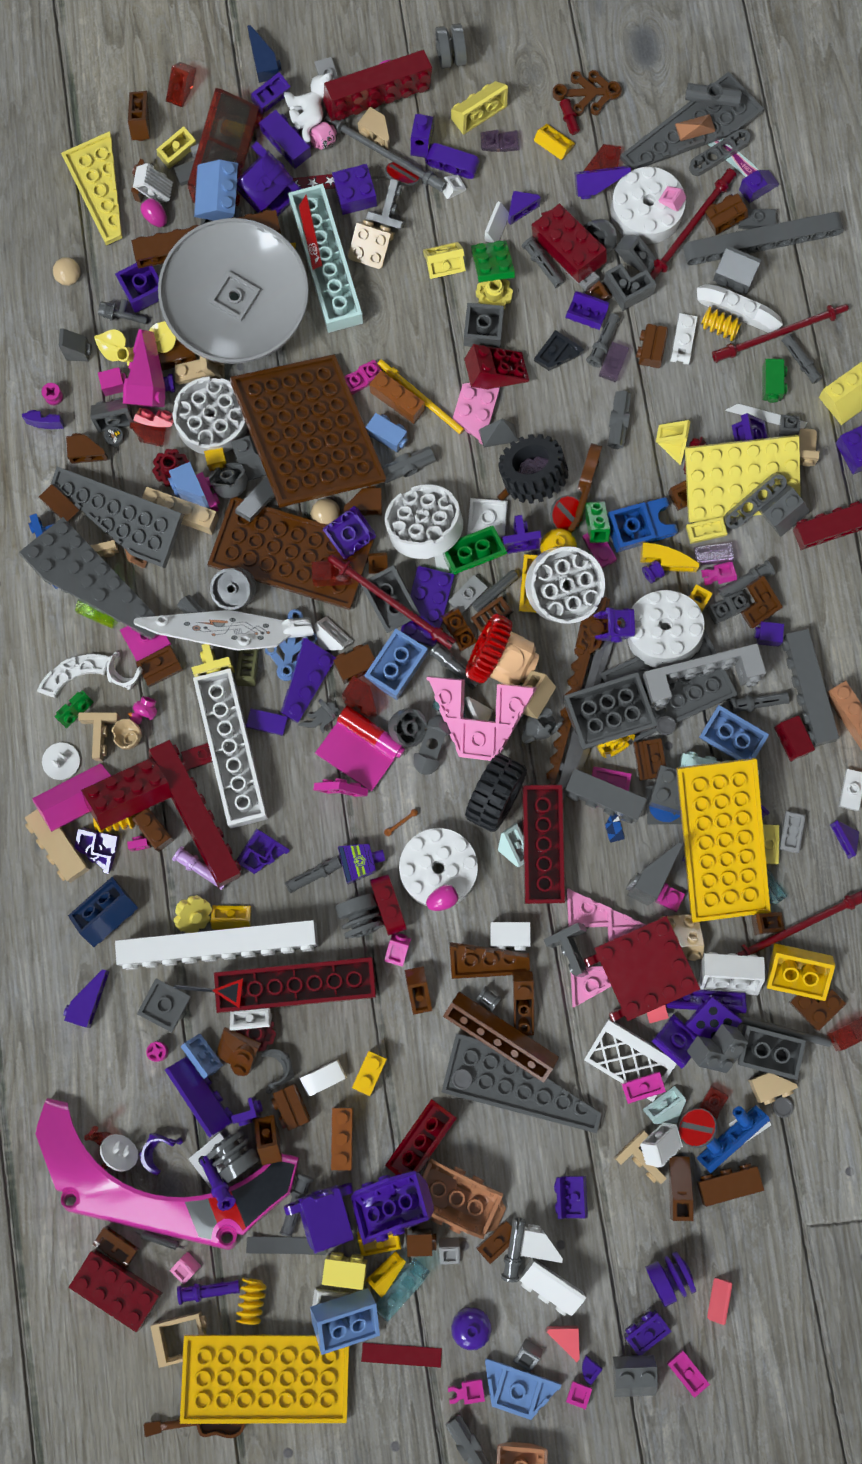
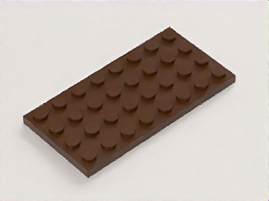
M238 497L230 499L207 564L209 567L218 570L241 567L248 570L257 582L351 610L360 583L346 573L339 575L341 570L330 563L328 557L334 555L345 564L349 560L351 562L349 567L363 575L368 560V553L371 552L374 539L348 558L343 559L323 531V528L327 526L326 524L267 506L249 522L235 513V509L244 499Z

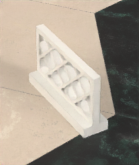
M610 1018L605 1022L604 1027L584 1058L586 1062L621 1083L627 1082L625 1073L637 1071L638 1078H640L639 1070L650 1067L651 1072L654 1073L652 1067L662 1065L667 1069L665 1074L661 1076L663 1083H665L672 1069L676 1066V1063L658 1047L615 1021L612 1022ZM605 1032L613 1036L615 1044L603 1046L602 1037ZM623 1044L629 1045L632 1054L620 1056L618 1046ZM616 1046L618 1057L607 1060L604 1049ZM602 1050L605 1060L595 1062L590 1057L594 1051ZM642 1054L647 1056L649 1065L638 1067L635 1056ZM633 1057L636 1068L624 1070L622 1059ZM619 1060L622 1071L613 1073L609 1070L608 1063ZM657 1095L648 1097L647 1099L653 1102Z

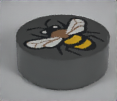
M110 427L105 431L104 438L110 446H119L124 440V435L118 427Z

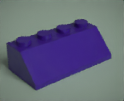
M188 1056L165 1069V1072L209 1138L217 1135L233 1123L231 1118L233 1116L232 1111L229 1107L225 1108L221 1103L223 1098L217 1090L213 1091L210 1084H212L210 1078L206 1077L204 1079Z

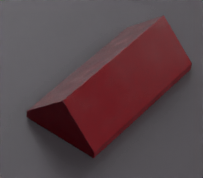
M431 1099L385 1166L395 1175L412 1171L419 1173L457 1117Z

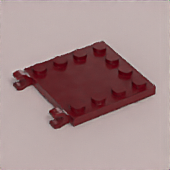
M667 915L595 947L596 954L584 958L587 967L599 961L601 962L621 1008L609 1013L612 1022L624 1016L627 1021L700 990V986Z

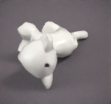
M332 73L321 74L312 78L310 93L294 96L290 92H284L286 103L290 107L291 120L297 130L303 129L302 137L307 143L311 141L310 129L322 121L323 110L321 101L323 100L324 83L334 80Z

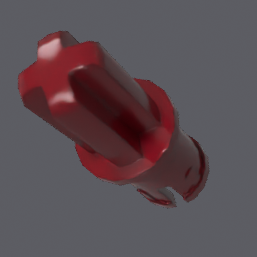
M564 99L559 104L563 113V121L566 122L569 133L575 135L580 131L576 120L577 114L573 111L570 99Z

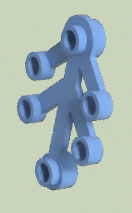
M297 609L291 610L287 615V619H293L292 614H298L299 618H303L302 612ZM313 633L312 636L314 637V641L311 642L315 643L317 640V635ZM296 637L288 638L287 643L283 641L279 645L285 654L284 661L276 652L277 647H273L274 652H269L265 648V653L270 655L278 666L277 676L283 681L291 680L297 661L292 663V657L300 651L302 640L295 644ZM283 669H289L290 673L284 674Z

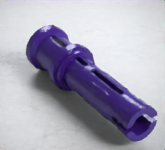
M206 1155L203 1159H200V1165L212 1186L211 1194L217 1199L218 1208L226 1211L235 1205L236 1200L230 1194L229 1185L223 1182L216 1166L212 1165L214 1163L213 1160H209Z
M239 1280L209 1285L195 1283L194 1286H177L179 1305L188 1301L200 1302L202 1298L240 1293Z

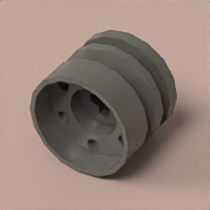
M373 893L347 900L335 906L338 918H348L349 922L341 926L342 929H352L344 933L345 939L367 936L385 926L382 920L374 922L375 919L381 917V913L371 914V910L378 906Z
M242 1130L227 1136L216 1144L207 1155L209 1160L218 1155L219 1159L212 1164L213 1166L221 1163L225 1165L219 1172V1175L227 1184L261 1160L254 1148L247 1151L243 1149L248 1144V1139L242 1143L238 1142V1139L245 1135Z

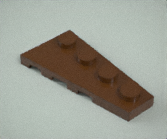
M449 942L452 979L513 975V971H530L529 953Z

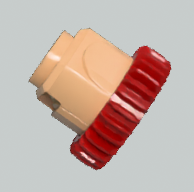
M494 614L484 626L477 642H475L465 674L471 680L479 683H484L491 677L503 684L512 683L519 685L525 682L531 670H535L539 654L535 653L536 647L533 642L512 632L511 620L502 615Z

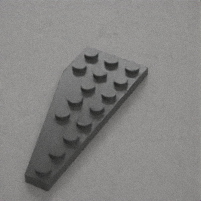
M728 71L714 83L720 84L723 88L741 90L739 107L726 105L709 107L704 102L690 101L622 153L620 159L626 166L631 168V171L728 137L737 130L743 129L761 115L764 108ZM710 114L715 132L680 141L675 127L676 123Z
M56 467L51 482L53 486L65 497L69 498L77 508L81 509L104 532L114 538L119 545L123 546L130 555L166 568L185 514L61 467Z
M64 517L19 551L20 556L48 584L78 598L79 601L103 614L111 616L117 622L131 627L132 630L150 640L159 635L134 624L135 618L156 615Z
M456 1034L442 1093L597 1133L601 1118L600 1112L548 1078L543 1083L478 1039ZM460 1069L467 1070L472 1076L471 1085L464 1090L457 1089L452 1083L453 1074Z

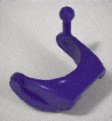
M150 1133L149 1139L139 1154L144 1168L154 1175L160 1174L161 1171L153 1162L154 1147L161 1141L170 1146L175 1144L181 1145L183 1143L182 1138L173 1140L159 1134Z

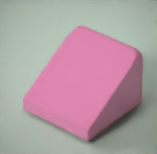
M667 186L658 201L674 211H679L686 200V195L681 188Z
M187 1252L170 1271L184 1285L199 1270L201 1265Z

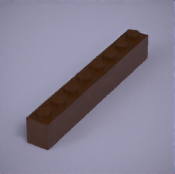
M265 210L262 213L247 214L244 217H239L240 219L264 224L281 234L276 210ZM193 225L186 229H175L167 233H156L148 237L141 236L131 240L138 269L163 264L173 246L184 235L199 225Z

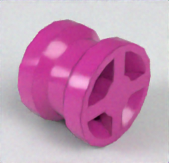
M47 383L43 386L42 396L48 404L54 406L61 403L63 393L57 384Z
M152 1042L147 1047V1057L154 1062L163 1061L168 1056V1047L162 1042Z

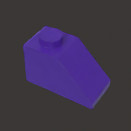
M757 170L742 179L739 191L750 204L778 187L779 183L769 170Z

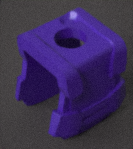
M606 608V611L594 614L596 618L608 619V633L595 636L597 640L619 643L635 636L634 609ZM623 618L625 620L624 628L618 626V619Z

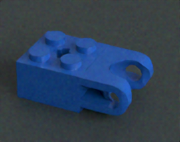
M664 497L646 503H639L610 511L607 514L610 535L616 553L642 546L643 542L653 543L671 538L679 532L675 524L665 525L658 518V513L666 510L670 505L668 498Z

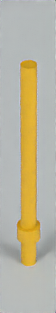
M382 359L379 360L378 366L389 377L423 400L426 407L458 434L464 431L462 426L403 378L396 368L390 367Z

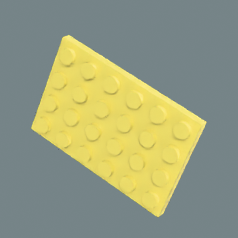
M798 435L685 447L689 523L723 517L724 519L725 514L773 473H781L786 478L787 484L793 487L801 497ZM775 478V484L779 486L781 479ZM769 485L766 486L771 490V492L774 491ZM759 491L758 498L761 500L765 499L767 491ZM750 502L745 503L743 511H751L753 504ZM737 510L739 515L743 517L744 515L740 512V510ZM757 511L753 516L762 514Z

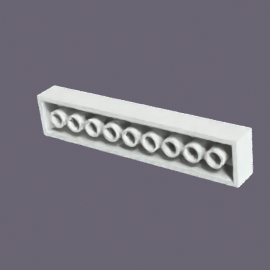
M314 920L115 941L116 964L126 970L138 969V965L154 968L158 967L157 963L173 966L177 965V961L193 964L197 963V959L212 962L216 961V957L231 960L236 959V955L251 958L256 957L255 953L270 956L275 955V951L289 954L295 953L294 949L308 952L314 951V947H318L317 925Z

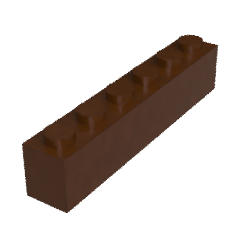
M461 992L457 993L443 1015L444 1018L543 1083L559 1059V1056Z

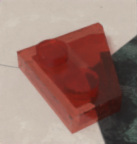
M603 144L584 171L618 167L621 146Z

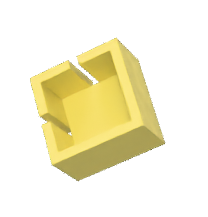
M332 1252L330 1255H327L324 1263L322 1285L363 1290L368 1262L367 1259H364L363 1255L352 1254L350 1258L343 1257L344 1253Z

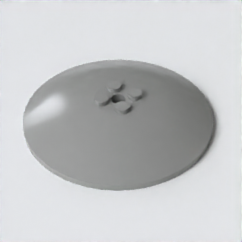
M225 218L207 222L194 228L173 246L160 272L158 298L167 326L186 348L212 361L230 364L246 363L272 354L286 344L294 335L306 311L308 281L304 265L298 253L281 234L256 221ZM232 293L240 295L239 299L235 301L229 297Z

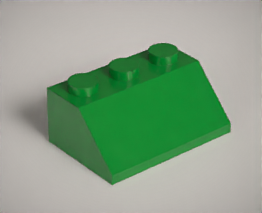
M492 525L459 538L455 545L443 553V557L450 573L455 575L506 555L507 551Z

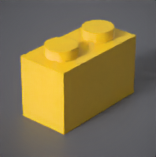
M368 1051L352 1088L371 1096L387 1059Z

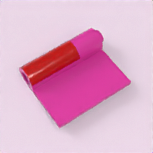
M347 705L315 754L372 792L396 757L400 758L403 755L405 748L393 741L388 732Z

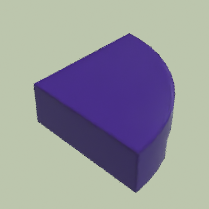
M585 1355L582 1362V1373L586 1382L591 1386L603 1369Z

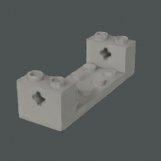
M753 644L646 671L641 678V682L651 709L660 710L665 708V705L668 704L672 697L669 684L677 682L678 678L685 677V679H691L696 677L698 673L703 672L704 675L715 672L714 669L722 668V670H727L735 665L740 685L752 687L762 680L766 671L758 644Z

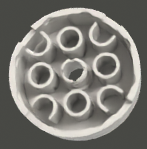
M656 167L637 168L623 176L615 187L611 203V217L617 230L623 236L638 235L645 244H655L669 238L677 230L682 220L686 200L679 211L672 210L658 200L667 186L683 189L680 182L669 172Z
M202 377L188 383L178 393L172 412L173 421L180 438L192 450L205 454L204 451L223 448L225 453L233 449L232 441L245 437L248 426L230 381L223 378ZM210 414H214V417H207V416L210 415Z
M418 485L411 487V490L403 495L400 493L392 500L385 513V525L390 540L398 552L411 558L429 559L446 552L455 545L462 534L463 518L458 501L449 490L437 485Z
M554 547L542 552L529 567L525 581L526 595L532 608L543 618L564 624L580 622L596 611L601 598L604 596V573L598 561L586 551L576 547ZM565 580L568 581V588L566 590L562 587Z
M660 590L643 596L631 608L634 609L635 636L628 638L627 641L633 654L643 660L645 664L655 668H662L689 661L700 650L704 636V617L699 606L690 597L676 591Z
M433 828L420 832L406 844L400 857L399 871L402 884L407 893L416 902L427 906L426 900L435 889L443 885H452L459 897L457 903L462 901L471 892L475 884L478 864L472 846L463 836L449 829ZM435 864H441L444 866V871L437 874L433 871V867Z

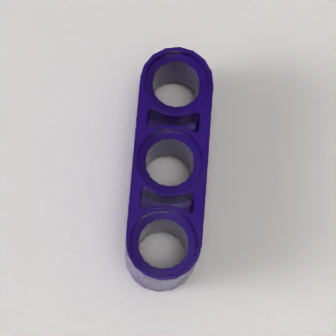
M433 143L425 162L432 168L467 179H473L480 159L473 154Z

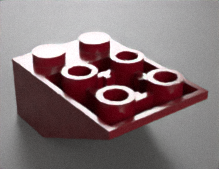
M473 344L464 358L471 387L488 390L529 382L522 352Z

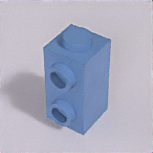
M375 413L365 427L370 437L397 453L408 442L406 429L400 424L395 425L390 422V419L383 414Z

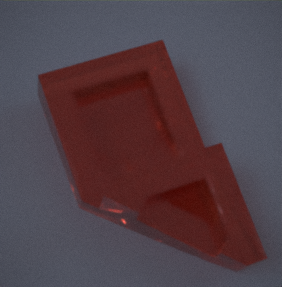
M130 422L129 427L136 433L140 443L144 442L160 447L164 445L166 427H154Z

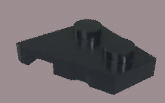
M555 330L535 356L534 361L550 371L582 355L584 349Z

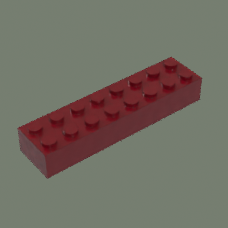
M372 957L214 972L215 989L243 978L240 1008L215 993L217 1013L376 998Z

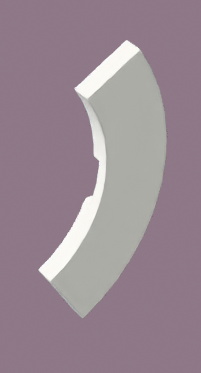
M86 654L66 659L44 677L37 692L56 698L63 686L78 676L85 674H101L105 676L109 656Z

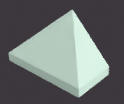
M516 823L501 833L498 851L515 866L520 867L524 864L523 835Z
M674 1086L646 1106L643 1111L654 1124H662L663 1122L677 1123L686 1099Z

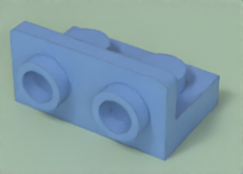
M201 1034L196 1035L181 1046L204 1079L216 1073L223 1066Z

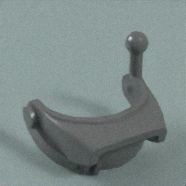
M277 1049L261 1052V1057L276 1058L283 1067L282 1079L268 1084L266 1088L267 1094L272 1093V1089L276 1088V1086L284 1084L295 1077L289 1053Z

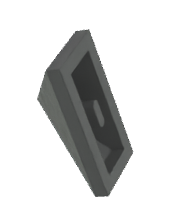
M500 419L479 429L483 447L519 441L514 424L505 419Z

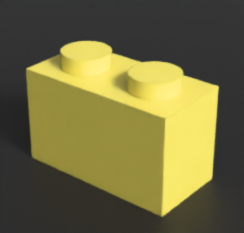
M183 126L156 149L157 156L170 169L191 152L190 147L196 145V140Z

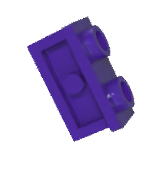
M575 291L565 318L600 330L610 303Z
M256 1096L248 1098L250 1111L231 1116L233 1124L238 1123L239 1126L253 1123L252 1118L261 1116L260 1112L263 1111L260 1099L257 1100Z
M586 1176L556 1177L554 1190L557 1193L555 1211L558 1214V1219L588 1218Z
M649 1310L641 1317L642 1321L637 1325L633 1323L625 1329L626 1333L623 1336L637 1355H643L672 1332L656 1310L653 1312Z

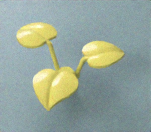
M165 321L156 323L149 329V331L154 332L158 352L167 353L173 349L176 337ZM108 330L94 336L95 342L105 358L110 361L127 362L128 366L130 362H133L135 355L133 352L134 347H125L126 338L121 331Z

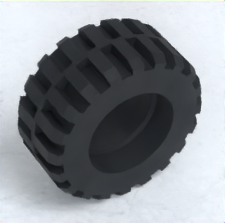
M496 754L488 763L471 795L465 813L467 820L490 832L497 831L512 808L527 774L525 765L503 754Z

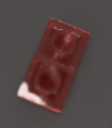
M711 1085L698 1108L709 1111L717 1120L729 1096Z

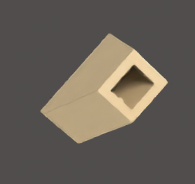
M369 107L358 122V131L361 135L389 150L390 140L385 116Z
M767 1072L748 1080L757 1102H763L764 1105L776 1101L774 1097L782 1095V1097L794 1094L793 1090L798 1088L797 1084Z

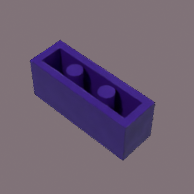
M275 110L259 122L261 133L294 169L311 157L310 143L305 142L300 137L298 130L288 124V120L283 114L280 115Z

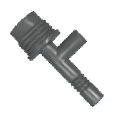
M121 299L119 310L116 309V303L100 302L98 315L110 319V321H113L114 316L142 324L147 322V317L126 312L128 300Z

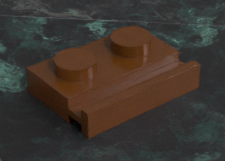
M170 645L136 662L137 666L143 669L142 676L148 687L183 671Z
M662 739L634 742L633 747L639 781L655 779L658 768L661 765L666 766Z

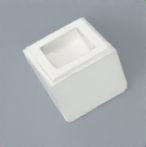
M459 175L443 178V181L447 182L446 188L443 191L447 199L466 191V187Z

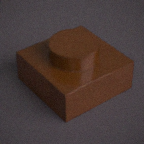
M368 553L369 574L380 573L388 568L387 553Z

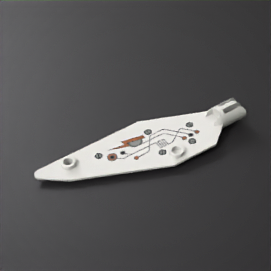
M233 610L161 615L134 619L135 625L159 635L233 650L277 647L287 638L312 636L314 633L309 617L278 620Z

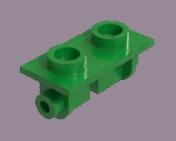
M83 690L77 691L69 700L72 704L70 707L65 704L56 711L57 714L54 717L66 729L75 722L79 713H83L94 703Z

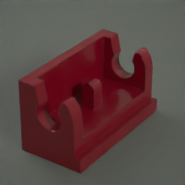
M799 715L783 721L774 727L790 762L815 751Z

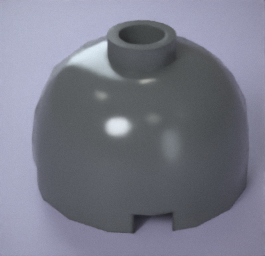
M595 219L583 226L606 248L607 254L614 249L617 242V233L614 226L608 220Z
M228 463L225 464L226 467L223 469L216 468L211 473L209 480L217 495L230 499L239 497L246 490L248 478L241 464Z
M401 709L390 718L388 731L392 740L399 745L414 747L423 741L427 732L425 731L427 721L419 710Z

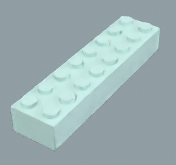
M319 184L288 193L290 206L328 333L363 324L361 308L324 185ZM306 194L322 266L314 270L312 269L299 205Z

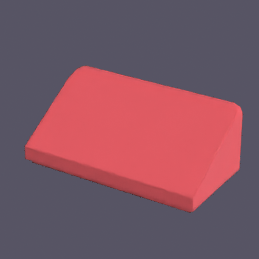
M714 1278L707 1318L722 1325L726 1324L733 1285L730 1281Z

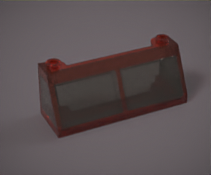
M215 88L187 184L192 203H195L197 166L215 160L238 163V179L243 172L254 130L260 126L259 122L263 120L259 106L223 89ZM237 190L235 207L240 203V195H238Z

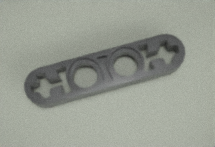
M745 129L737 130L691 160L689 166L690 173L694 176H700L744 149L749 144L750 133ZM739 136H740L741 138L745 137V140L743 141V140L741 139V140L738 141ZM728 144L732 147V150L724 151L722 146ZM715 154L717 159L711 161L708 159V155ZM695 164H696L697 166L701 165V168H700V169H699L698 167L694 168V166H695Z
M781 473L771 474L725 514V524L731 529L740 527L786 487V478ZM775 478L781 479L779 486L775 484ZM769 485L774 491L771 492V490L766 486ZM766 490L767 497L762 500L759 499V491ZM747 502L752 503V510L744 512V504ZM737 510H740V512H741L744 516L741 517V516L739 515V513L737 512ZM731 516L736 517V523L730 522Z

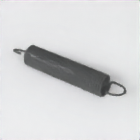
M144 1230L141 1235V1239L174 1250L178 1247L179 1241Z

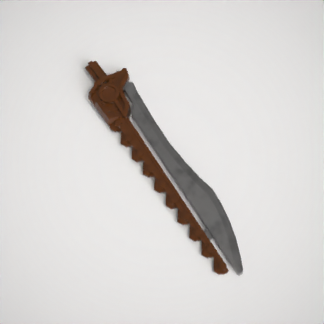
M602 597L597 606L596 613L606 611V608H609L610 599ZM593 613V615H590L580 623L576 648L574 649L578 659L571 664V670L575 674L567 680L571 690L565 695L581 690L590 655L598 651L602 640H597L595 636L608 633V619L594 617L596 613ZM617 621V624L620 627L622 622ZM604 641L602 650L594 654L585 689L600 684L602 679L601 673L604 672L613 645L611 641ZM565 707L560 711L561 717L564 718L563 725L557 730L561 736L553 742L554 748L558 751L550 757V764L552 763L554 768L546 773V777L550 781L548 785H555L558 771H562L558 785H562L563 799L567 795L564 792L574 769L582 771L590 748L582 749L573 729L565 762L561 763L571 727V721Z

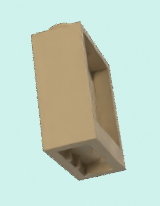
M202 1311L155 1322L150 1326L159 1368L183 1362V1354L169 1357L163 1327L196 1319L199 1335H206L205 1328H208L206 1316H202Z

